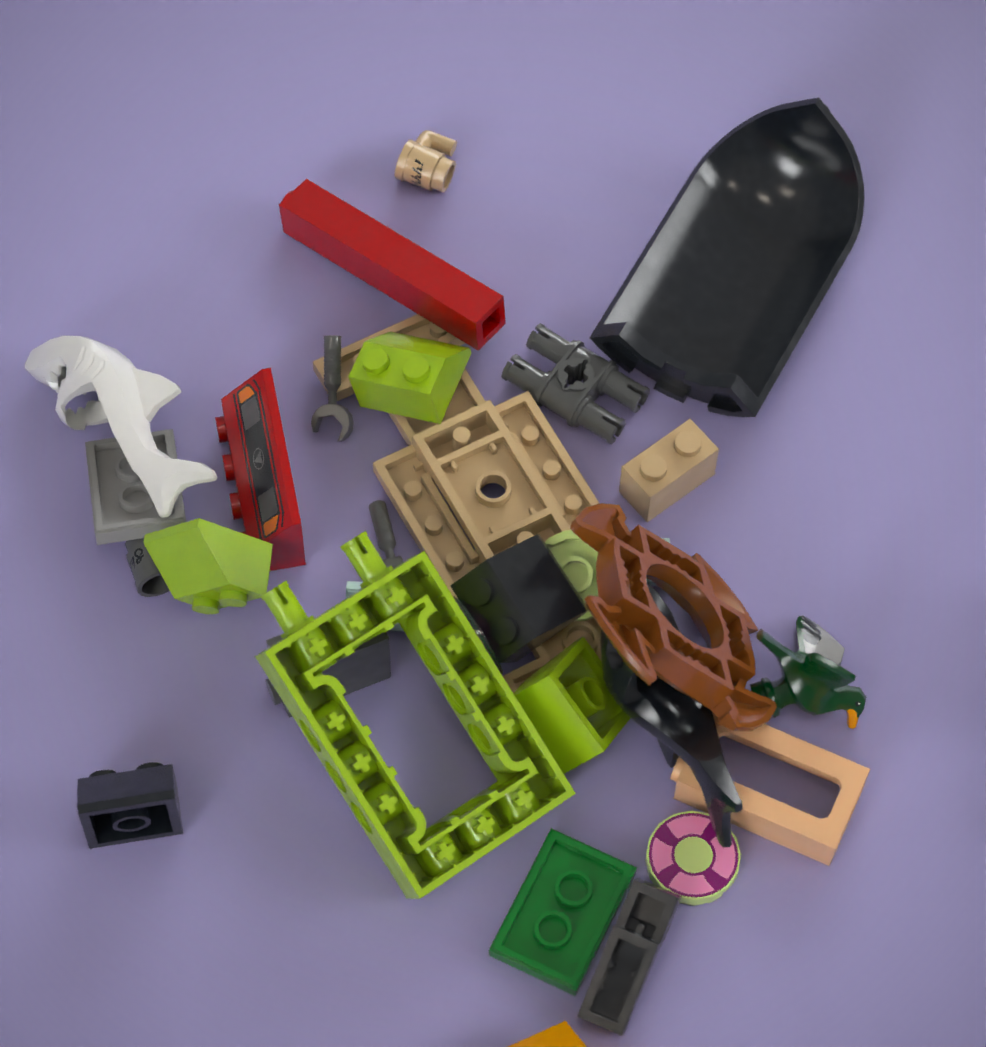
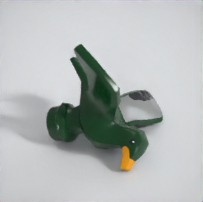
M804 615L798 616L796 620L799 646L797 652L786 648L764 630L760 629L756 637L776 656L781 668L782 678L775 681L761 678V681L750 684L752 692L770 698L776 703L777 708L772 715L773 718L779 716L781 708L790 704H796L800 709L814 716L844 709L847 714L848 727L851 729L856 728L859 716L865 707L866 695L860 687L848 685L855 681L856 675L840 666L845 648L823 628Z

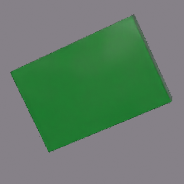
M551 828L489 948V956L576 996L636 875L637 867Z

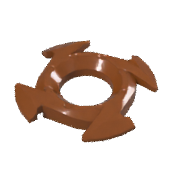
M599 503L584 508L571 522L570 529L581 540L598 552L596 562L598 596L588 595L584 600L588 610L626 665L648 685L652 684L658 676L675 689L709 708L719 719L717 724L732 731H752L766 724L777 708L776 703L770 698L745 689L747 681L755 675V658L749 634L758 631V628L743 604L721 576L699 554L695 553L691 557L639 524L632 531H629L624 523L627 518L620 505ZM646 578L664 590L691 616L707 648L686 638L665 618L649 592Z

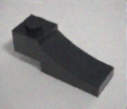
M640 878L633 880L577 1017L621 1036L624 1035L682 896Z

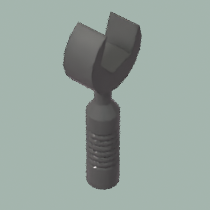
M324 336V385L328 390V404L322 405L315 411L312 416L311 426L313 432H318L324 417L335 416L343 426L338 441H344L351 434L354 422L349 410L337 404V390L341 385V336Z
M374 501L369 505V511L378 546L386 555V559H383V562L387 567L392 565L395 568L403 563V559L401 556L395 557L394 554L396 540L387 506L384 501Z

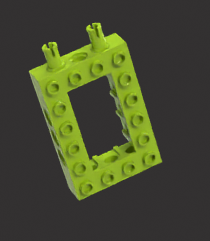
M364 531L340 546L363 581L360 584L362 589L316 618L313 615L308 617L288 586L287 580L260 596L271 610L284 633L281 634L282 639L256 655L255 658L407 899H421L576 793L425 551L412 556L395 568L392 565L387 567L368 538L367 532ZM397 623L400 624L497 779L495 783L428 828H426V820L420 808L411 805L394 776L398 773L393 766L388 767L369 738L368 735L372 732L368 725H361L342 695L346 693L342 684L335 677L322 674L324 670L334 665L338 660L354 653V649L375 636L387 632L395 627L394 625Z

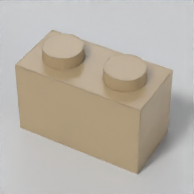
M689 419L622 466L619 493L646 522H649L715 475L719 448Z

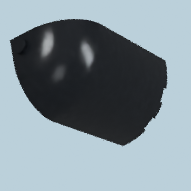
M819 97L781 104L756 114L720 139L693 169L589 337L602 352L629 374L636 368L644 375L656 381L653 389L682 403L685 402L687 397L708 403V411L712 413L736 417H755L852 250L863 219L864 183L858 156L848 135Z

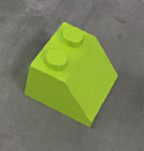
M390 331L364 342L348 378L360 407L441 424L472 352L468 347Z
M201 518L151 532L144 536V545L174 599L191 604L192 610L195 612L217 614L221 608L229 606L244 607L248 601L261 598L260 596L267 592L272 543Z
M584 636L577 639L533 673L514 692L515 697L563 774L604 752L630 720V717L621 709L610 694L603 680L602 661Z

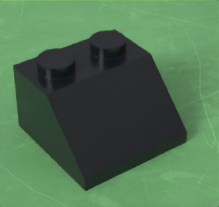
M540 534L485 560L450 585L459 601L481 629L499 663L519 661L589 611Z
M150 762L138 766L136 770L119 773L113 770H100L93 772L87 778L78 779L77 809L89 849L183 834L177 782L172 764L163 765L157 762Z

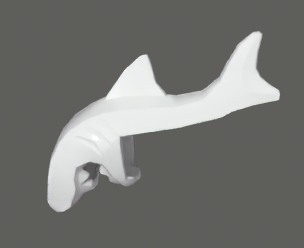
M60 336L48 340L30 352L24 364L25 369L37 381L50 386L58 393L55 410L63 423L74 430H85L86 426L109 422L132 470L143 482L161 518L171 515L179 494L187 487L216 481L215 471L205 464L189 460L172 459L156 447L151 434L150 422L161 407L182 392L177 384L162 375L137 369L117 349L87 337ZM96 391L98 401H88L85 409L78 407L76 414L71 408L65 409L67 403L74 397Z

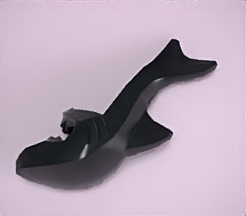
M647 583L655 604L665 618L679 631L672 612L657 591ZM601 629L600 646L603 680L610 694L630 718L657 738L666 762L671 768L675 766L678 757L690 766L702 789L718 842L723 848L730 847L732 845L731 813L742 811L743 806L723 757L712 710L675 689L658 676L652 684L648 685L626 665Z

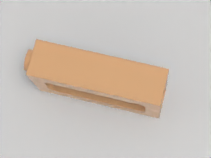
M713 713L719 738L725 736L839 785L840 792L829 816L818 818L733 781L743 809L740 812L731 813V824L830 866L863 791L870 769L766 724L752 731H732L717 724L719 719ZM678 757L670 777L671 780L676 781L673 799L708 813L704 795L690 766Z

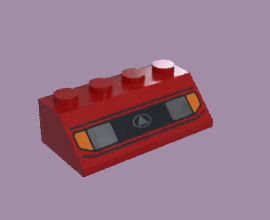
M265 368L221 399L223 416L215 417L219 443L228 442L230 454L222 455L226 481L235 480L237 492L229 494L233 519L243 520L244 531L240 533L273 544L270 571L302 566L306 565L302 524L271 368Z

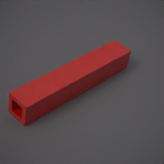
M305 179L295 190L289 191L279 203L284 233L479 351L506 324L503 295L312 181Z

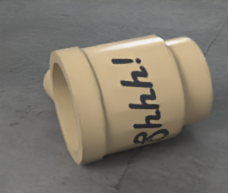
M423 131L416 141L410 139L404 145L396 164L395 178L429 191L435 189L445 192L452 180L456 167V162L446 158L445 154L448 156L453 155L457 141L433 131Z

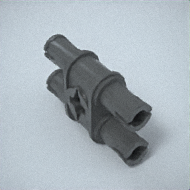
M542 323L538 324L535 327L538 333L534 330L531 332L526 347L557 365L552 371L545 373L515 354L511 357V361L514 363L512 364L509 361L506 363L501 375L502 379L508 380L524 391H529L539 407L544 406L564 418L570 427L581 425L606 440L607 443L613 444L616 441L614 434L619 437L626 421L594 403L599 395L606 394L636 413L640 410L638 403L643 406L649 395L650 388L619 372V366L614 360L607 361L584 347V342L580 340L570 342L546 328Z

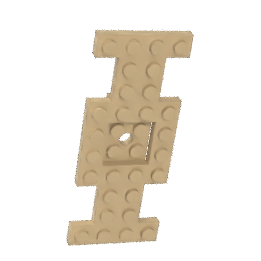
M418 314L341 348V385L337 390V401L355 394L348 376L366 340L391 331L458 346L465 343ZM323 356L313 361V370L328 394V390L324 385L325 358ZM464 369L441 424L389 413L408 446L373 462V472L418 548L421 552L425 551L454 599L458 598L450 585L485 560L537 534H540L545 542L551 536L564 530H571V522L584 508L599 504L530 392L526 391L494 406L491 400H484L466 369ZM496 483L501 485L506 492L498 498H489L481 492V489L487 484ZM594 618L587 621H574L535 648L532 653L536 660L503 675L512 692L514 693L528 677L582 636H584L601 660V627Z

